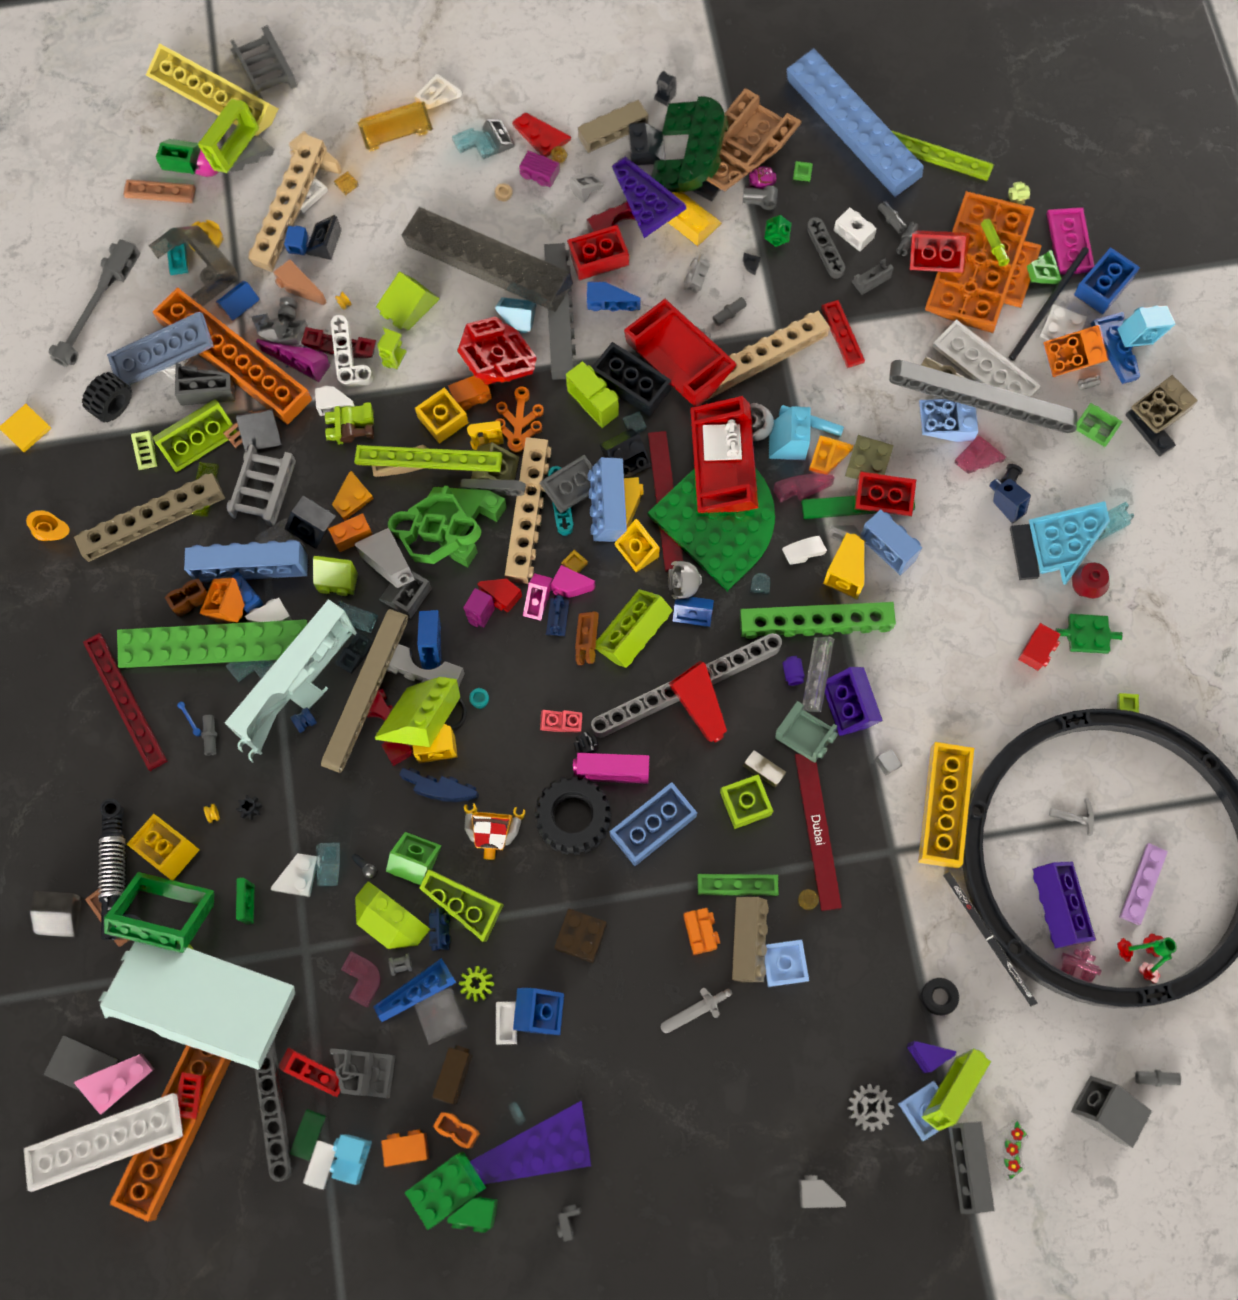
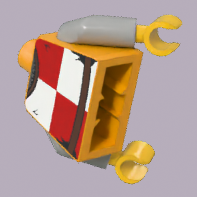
M474 803L473 809L468 811L467 804L464 805L466 812L465 831L468 837L475 843V847L484 848V859H495L496 849L503 850L505 845L511 844L517 836L521 820L525 816V810L523 809L521 815H517V807H515L513 810L514 818H512V815L477 812V807Z

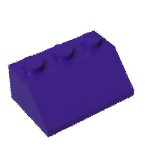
M849 667L821 682L840 736L867 729L883 721L864 667Z

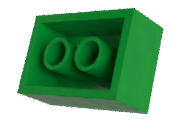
M461 1152L411 1187L405 1194L425 1227L429 1230L485 1190L486 1187L465 1153Z

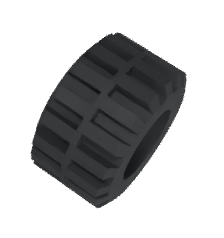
M104 372L100 376L95 377L85 389L82 406L101 422L108 423L115 420L126 410L132 398V389L115 374Z

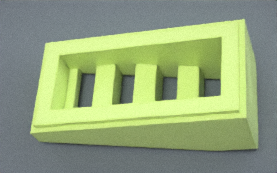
M144 431L131 434L138 469L144 470L158 467L152 433ZM146 439H147V441H148V442L140 443V444H139V441H141V440H146ZM149 446V449L140 450V447ZM150 452L149 456L141 457V454ZM152 459L151 463L142 464V461Z

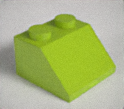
M314 556L313 584L319 592L325 594L336 592L341 596L354 595L358 573L351 560Z

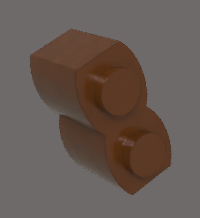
M193 579L182 588L168 593L165 599L177 616H182L189 613L194 606L203 605L208 591L199 579Z

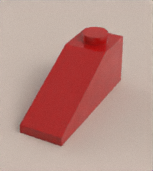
M290 1048L286 1050L278 1065L282 1071L338 1097L341 1090L339 1078L336 1076L335 1071Z

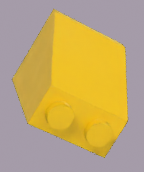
M846 533L827 571L823 584L857 600L864 586V540L856 534Z

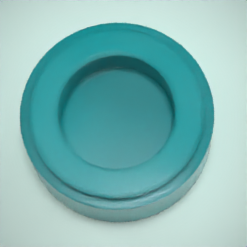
M477 688L470 693L469 699L475 708H484L489 703V695L486 690Z

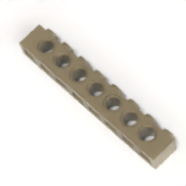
M212 473L205 474L193 482L185 483L176 490L166 492L161 497L149 500L148 503L133 507L124 514H118L107 522H101L92 529L84 530L79 535L74 536L81 555L90 562L225 499V496L215 476Z

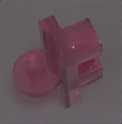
M1085 946L1082 951L1074 950V955L1080 958L1062 953L1061 959L1063 963L1061 971L1073 976L1076 967L1083 969L1080 979L1091 983L1096 974L1100 976L1102 969H1099V966L1087 962V960L1094 962L1096 956L1090 954L1089 947Z

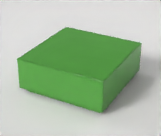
M796 161L793 180L810 182L813 163Z

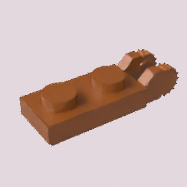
M596 611L579 613L575 646L576 662L578 665H583L585 659L588 664L595 662L596 653L594 649L596 647L599 613Z

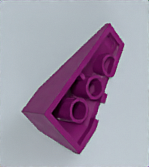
M261 339L255 341L260 351L317 382H320L331 366L328 356L321 351L317 352L309 348L278 344Z

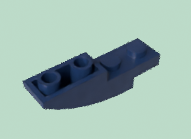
M410 767L408 770L402 768L399 774L403 780L415 784L413 790L416 794L426 798L446 802H463L476 800L479 797L474 786L470 784L461 785L457 779L451 776L447 778L441 776L437 783V779L427 775L425 778L419 775V771Z

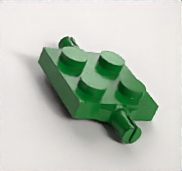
M1069 614L1067 629H1055L1056 632L1061 634L1060 636L1067 637L1070 652L1109 654L1111 651L1110 640H1122L1123 638L1122 632H1111L1108 616Z

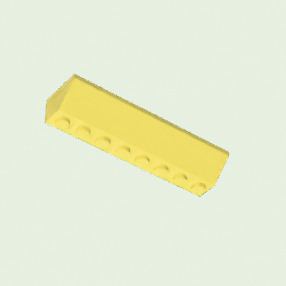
M160 43L146 73V76L218 116L231 99L244 101L259 126V130L254 136H258L272 125L278 112L277 107ZM235 119L233 122V124H235L236 126H238L237 119Z

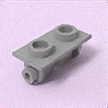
M703 254L697 259L694 258L690 264L692 269L684 280L686 283L684 290L689 287L695 293L701 290L705 279L699 275L705 277L710 266L707 259L702 260Z

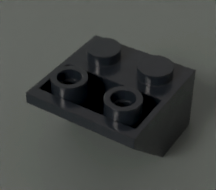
M632 428L599 444L605 458L623 459L624 478H629L652 466L639 433Z

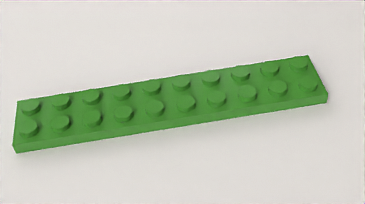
M307 620L117 630L118 668L278 660L307 626Z

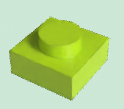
M1119 693L1117 695V709L1139 713V694Z

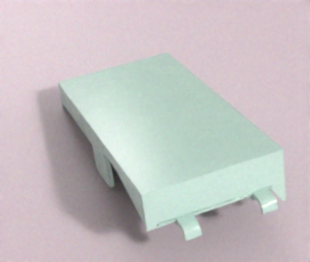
M329 599L225 722L241 739L238 742V749L242 753L243 744L246 743L252 748L248 754L249 760L252 763L254 762L252 760L254 754H262V747L276 715L290 699L303 709L306 707L310 709L328 690L327 687L320 690L312 682L350 636L357 634L346 612Z
M135 941L130 951H125L121 961L124 960L108 991H104L99 1001H102L100 1007L106 1018L111 1016L148 1028L162 1037L260 1070L295 995L293 985L190 948H186L184 953Z

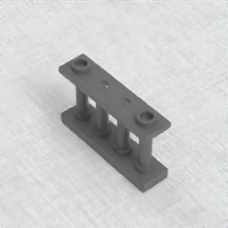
M268 25L262 27L264 34L261 36L262 38L243 46L237 47L234 39L230 40L233 46L230 50L235 59L238 58L252 85L250 89L253 95L258 96L262 100L260 92L283 82L285 84L289 83L291 89L297 87L294 74ZM264 44L270 47L267 51L246 60L241 55ZM275 57V63L250 72L248 66L267 58ZM277 69L283 72L281 76L259 85L254 80Z

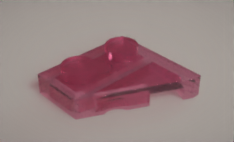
M978 435L955 459L954 463L967 474H970L978 469L990 467L991 464L1002 463L1006 456Z

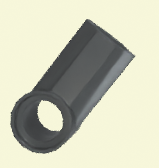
M765 186L763 189L744 187L742 203L761 205L766 210H772L776 207L778 189L774 186Z

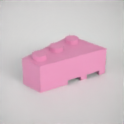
M141 1053L75 1081L74 1084L101 1115L154 1070V1067Z

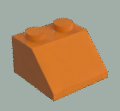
M213 579L200 614L218 623L238 622L243 615L242 610L245 604L236 579Z

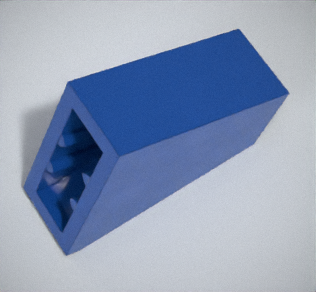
M438 610L419 611L417 646L421 666L425 670L435 669L442 665L441 623Z

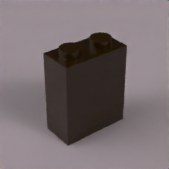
M455 1045L454 1049L448 1048L432 1098L457 1105L473 1055L469 1054V1049Z

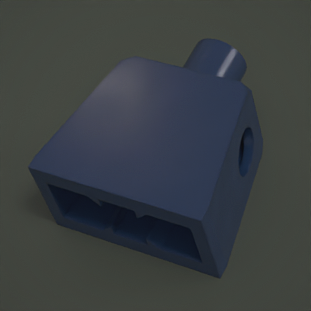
M996 478L990 483L989 487L995 492L994 504L1012 524L1027 514L1031 495L1012 479H1007L1002 483Z

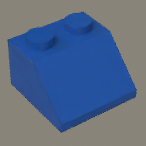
M517 988L513 1030L560 1035L564 993L536 988Z

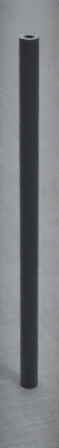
M1083 247L1009 355L1010 360L1015 361L1088 254V248Z

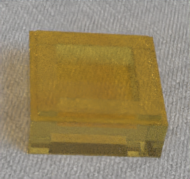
M348 171L334 180V184L345 195L359 186L356 179Z

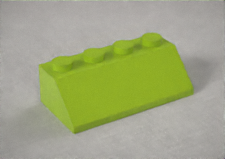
M214 399L152 438L175 472H178L228 441L223 432L233 424L218 401ZM233 430L229 435L232 436L237 430Z
M639 589L597 639L595 649L615 664L627 668L633 662L636 655L645 647L649 639L656 634L662 623L668 619L673 611L672 608L660 595Z

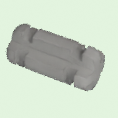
M1090 376L1084 378V380L1079 379V389L1091 388L1095 384L1100 385V376Z

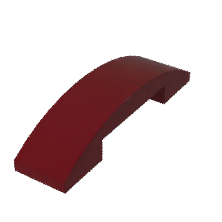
M305 327L302 345L334 355L332 335L324 334L323 330ZM358 337V340L351 339L353 358H373L376 340ZM341 340L338 345L343 346L347 341Z

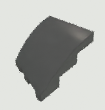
M254 136L230 168V171H242L245 164L258 163L260 157L273 155L274 148L261 136Z
M267 314L252 316L258 335L278 344H299L305 327L308 326L305 319L288 322L286 316L269 319Z
M330 1048V1054L333 1055L336 1065L335 1072L339 1078L341 1093L390 1098L396 1055Z

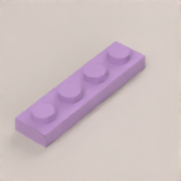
M1150 843L1146 844L1119 917L1136 925H1141L1168 851Z

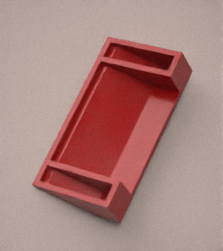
M663 299L624 329L626 343L654 369L672 380L671 385L694 407L700 406L709 399L737 366L734 360L667 299Z
M743 396L692 407L691 422L698 513L741 512L758 508L750 403ZM729 420H735L736 424H740L742 460H704L703 425H726Z

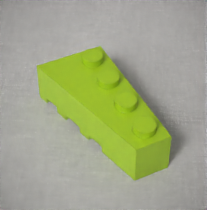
M432 870L427 871L420 886L424 893L461 922L469 931L474 933L481 941L487 942L504 904Z

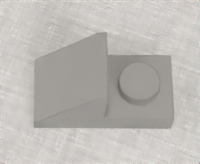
M592 173L571 177L569 180L572 192L584 203L590 192L601 190L604 185Z

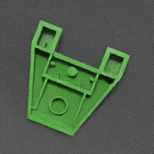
M433 487L428 496L433 493H442L443 488ZM450 488L467 517H471L474 520L481 513L498 522L507 508L505 499L489 490ZM438 502L422 512L421 515L423 517L425 514L444 515L450 522L452 515L457 513L459 509L455 503ZM431 523L428 533L437 534L441 523ZM458 525L455 535L465 536L471 526ZM445 539L443 542L437 543L442 547L447 544V541ZM473 543L461 545L460 548L450 553L449 556L458 563L469 567L478 552L476 545Z

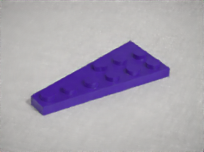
M626 156L612 165L613 172L644 238L686 210L684 202Z
M582 1101L471 1160L470 1163L483 1184L591 1166Z

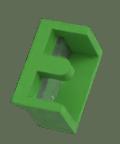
M1090 403L1077 422V431L1106 447L1122 424V421L1102 410L1099 406Z

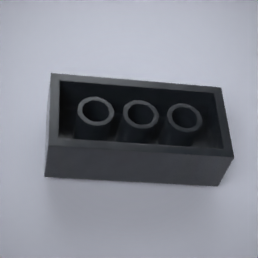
M614 342L607 347L592 366L595 375L606 382V388L610 391L613 390L619 397L648 416L652 415L671 391L672 380Z

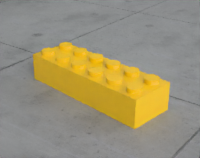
M934 742L930 748L918 863L955 869L963 865L974 748Z

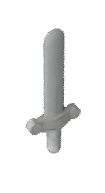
M702 988L700 993L704 999L664 1021L661 1024V1030L664 1033H669L709 1010L714 1018H718L720 1014L717 1003L725 1000L726 997H730L732 991L725 989L724 992L722 991L712 996L706 988Z

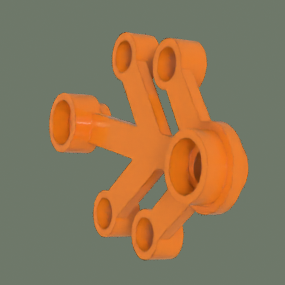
M518 387L515 390V398L517 400L516 418L508 410L505 402H499L496 406L497 412L503 415L514 427L513 434L506 427L504 419L499 418L495 420L503 423L501 429L502 434L508 439V448L516 453L524 450L526 437L531 438L542 431L541 422H532L544 414L542 405H534L533 411L523 418L525 402L530 397L529 390L526 387ZM501 406L505 407L504 410H500L499 408ZM541 409V412H535V410ZM532 422L531 428L522 434V429ZM535 425L540 426L538 429L533 428Z

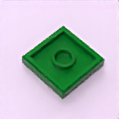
M237 878L236 920L244 924H253L255 885L245 878Z

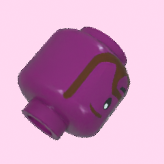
M756 167L750 172V185L753 188L763 189L765 186H772L776 183V174L773 173L770 167Z

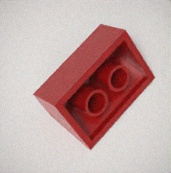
M618 225L567 240L573 266L579 281L629 266V252Z
M915 231L912 233L910 270L963 273L968 255L970 233Z
M860 472L856 485L855 509L878 512L881 509L884 513L912 517L917 479Z

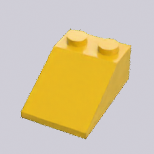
M155 814L147 820L127 843L129 847L170 880H174L199 851L195 845Z

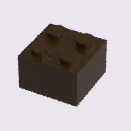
M568 908L555 944V950L594 963L607 927V922Z

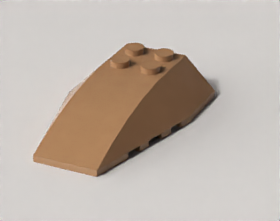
M746 88L725 112L729 129L728 132L724 133L719 155L721 164L712 178L708 177L706 179L723 191L728 190L780 150L801 124L799 119L789 113L782 118L761 106L759 96Z

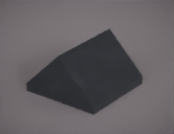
M336 215L315 223L305 252L307 255L332 260L342 231Z

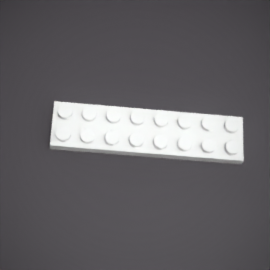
M169 1094L24 1148L28 1191H36L183 1137L177 1094Z

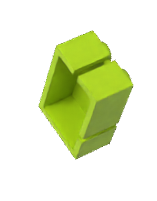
M582 361L566 373L567 391L601 428L619 416L618 395L613 390L610 391L606 388V382L595 375V371L590 365L587 366Z

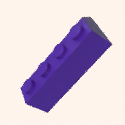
M1073 861L1053 862L1033 868V880L1037 884L1039 900L1043 905L1044 918L1049 926L1050 939L1054 947L1063 948L1096 941Z

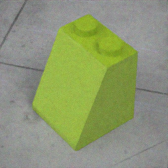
M399 271L376 305V308L380 310L379 314L387 320L389 318L393 320L392 324L398 329L410 330L440 298L414 278Z

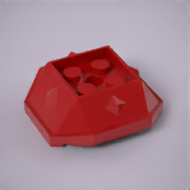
M496 316L467 323L457 349L469 370L486 385L496 382H510L513 379L531 375L537 358L521 334L510 325L502 323V320Z

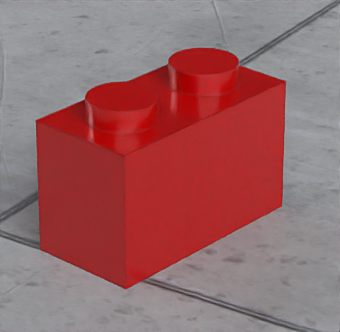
M1039 623L1018 660L1037 671L1042 666L1046 667L1052 658L1049 654L1051 651L1055 652L1060 644L1058 638L1061 634Z

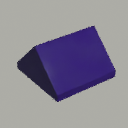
M917 1041L907 1043L908 1050L923 1073L931 1072L956 1056L957 1052Z

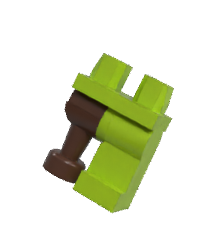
M363 403L364 406L355 407L344 406L340 408V406H336L334 411L325 412L326 424H335V428L325 429L327 440H337L338 444L351 443L355 437L360 436L374 439V418L371 403Z

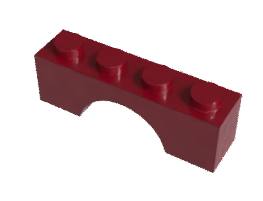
M625 201L619 206L609 208L600 214L592 215L587 219V229L591 233L614 226L623 220H635L628 202Z
M383 689L378 690L367 717H379L386 720L393 710L392 705L387 706L384 701L388 698ZM384 741L382 744L393 766L414 755L411 750L413 745Z

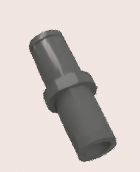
M887 201L880 203L878 210L886 217V222L891 224L897 233H901V230L905 231L907 225L899 217V213L896 210L894 211Z
M910 222L906 232L902 234L901 242L896 250L899 255L902 251V256L907 255L912 243V233L919 230L917 223L912 227L914 222Z
M740 297L732 304L724 306L722 311L713 316L714 323L719 326L726 320L734 318L735 314L745 308L747 303L744 298Z
M214 715L202 716L203 733H201L204 741V754L207 756L216 755L217 732H215Z
M1154 1070V1072L1136 1071L1135 1081L1137 1084H1152L1156 1087H1161L1162 1085H1181V1074L1161 1072V1070Z

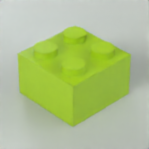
M759 774L721 788L720 794L734 829L772 815L773 809Z

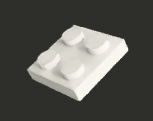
M1053 304L1040 337L1052 340L1083 329L1087 317Z

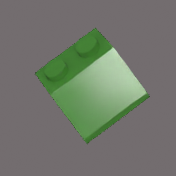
M405 832L390 852L386 872L421 885L427 871L433 869L442 845Z

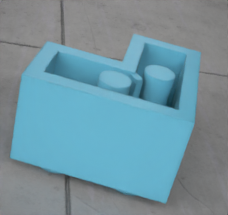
M340 1135V1138H336L333 1151H335L334 1157H337V1160L334 1159L330 1172L333 1174L331 1178L358 1185L372 1141L352 1135Z

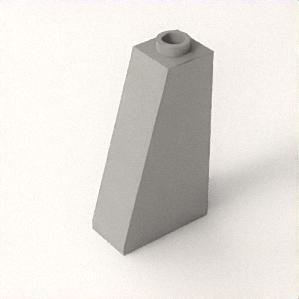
M389 528L354 543L361 558L396 588L415 580Z

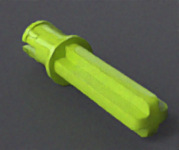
M984 219L981 227L992 248L991 253L995 255L999 266H1005L1010 262L1005 251V245L1001 243L991 220Z

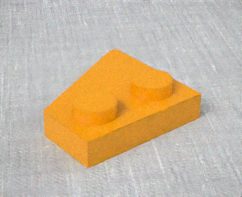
M820 435L809 470L827 476L853 450L854 445Z
M350 471L332 506L345 521L374 498L354 473Z

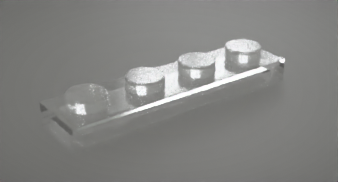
M830 636L814 638L802 703L804 705L803 710L806 712H821L834 643V639Z

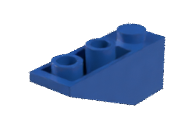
M587 282V310H641L640 297L606 282Z

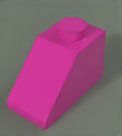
M561 565L551 583V589L556 596L572 598L593 591L595 589V581Z
M538 574L533 575L528 585L523 616L542 620L553 578Z

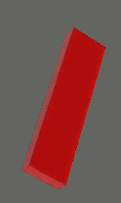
M839 300L822 305L821 309L847 368L863 364L865 362L864 356Z

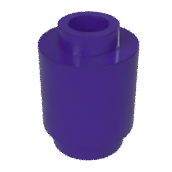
M797 656L787 657L786 661L783 662V669L788 685L795 686L804 683L803 679L805 676L802 660L797 658Z

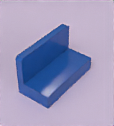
M241 281L215 302L219 308L226 312L231 320H234L257 303L260 298L248 282Z
M697 597L676 599L673 622L710 627L714 600Z

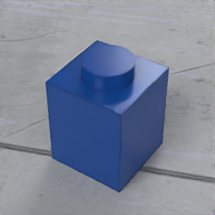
M288 226L284 242L288 254H306L309 236L305 227Z

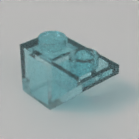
M319 843L316 846L317 886L338 885L340 843Z

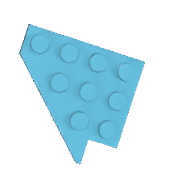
M1105 501L1029 520L1041 574L1060 570L1063 585L1068 583L1110 522Z

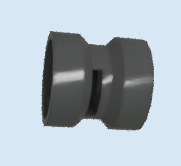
M291 297L280 298L279 306L281 308L278 310V318L286 316L288 322L294 321L296 319L297 300Z

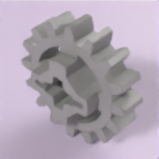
M867 1084L866 1090L863 1086H859V1093L857 1091L852 1092L855 1098L848 1099L852 1106L847 1107V1109L853 1111V1114L849 1117L856 1118L855 1125L858 1126L861 1123L862 1130H866L868 1126L871 1132H874L875 1126L882 1130V1123L889 1124L887 1117H893V1114L889 1113V1109H893L894 1106L888 1103L892 1100V1097L886 1098L887 1091L883 1090L880 1092V1086L878 1085L872 1089L871 1084ZM873 1093L876 1094V1096H874L872 1099H868L866 1096H864V1094ZM882 1102L884 1104V1113L881 1111L880 1104ZM857 1103L861 1105V1112L859 1114L857 1111ZM867 1103H868V1104L874 1103V1106H873V1109L875 1110L874 1112L872 1111V1112H868V1113H867V1110H868ZM872 1116L878 1120L873 1123L865 1121Z

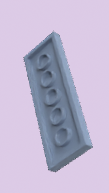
M197 312L107 354L113 374L128 385H131L175 365V363L182 362L214 347L203 313Z

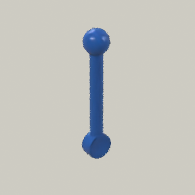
M179 702L177 706L179 709H182L193 728V734L200 736L202 731L196 727L185 708V703Z

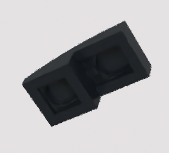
M357 632L348 648H344L335 664L352 674L367 656L374 641Z

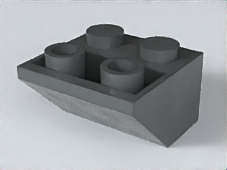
M413 571L411 573L415 579L414 581L399 588L390 583L379 598L381 602L400 613L408 615L410 619L432 589L428 580Z

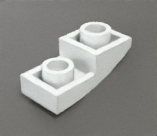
M820 536L794 542L782 549L790 565L806 562L809 557L821 556L827 551Z

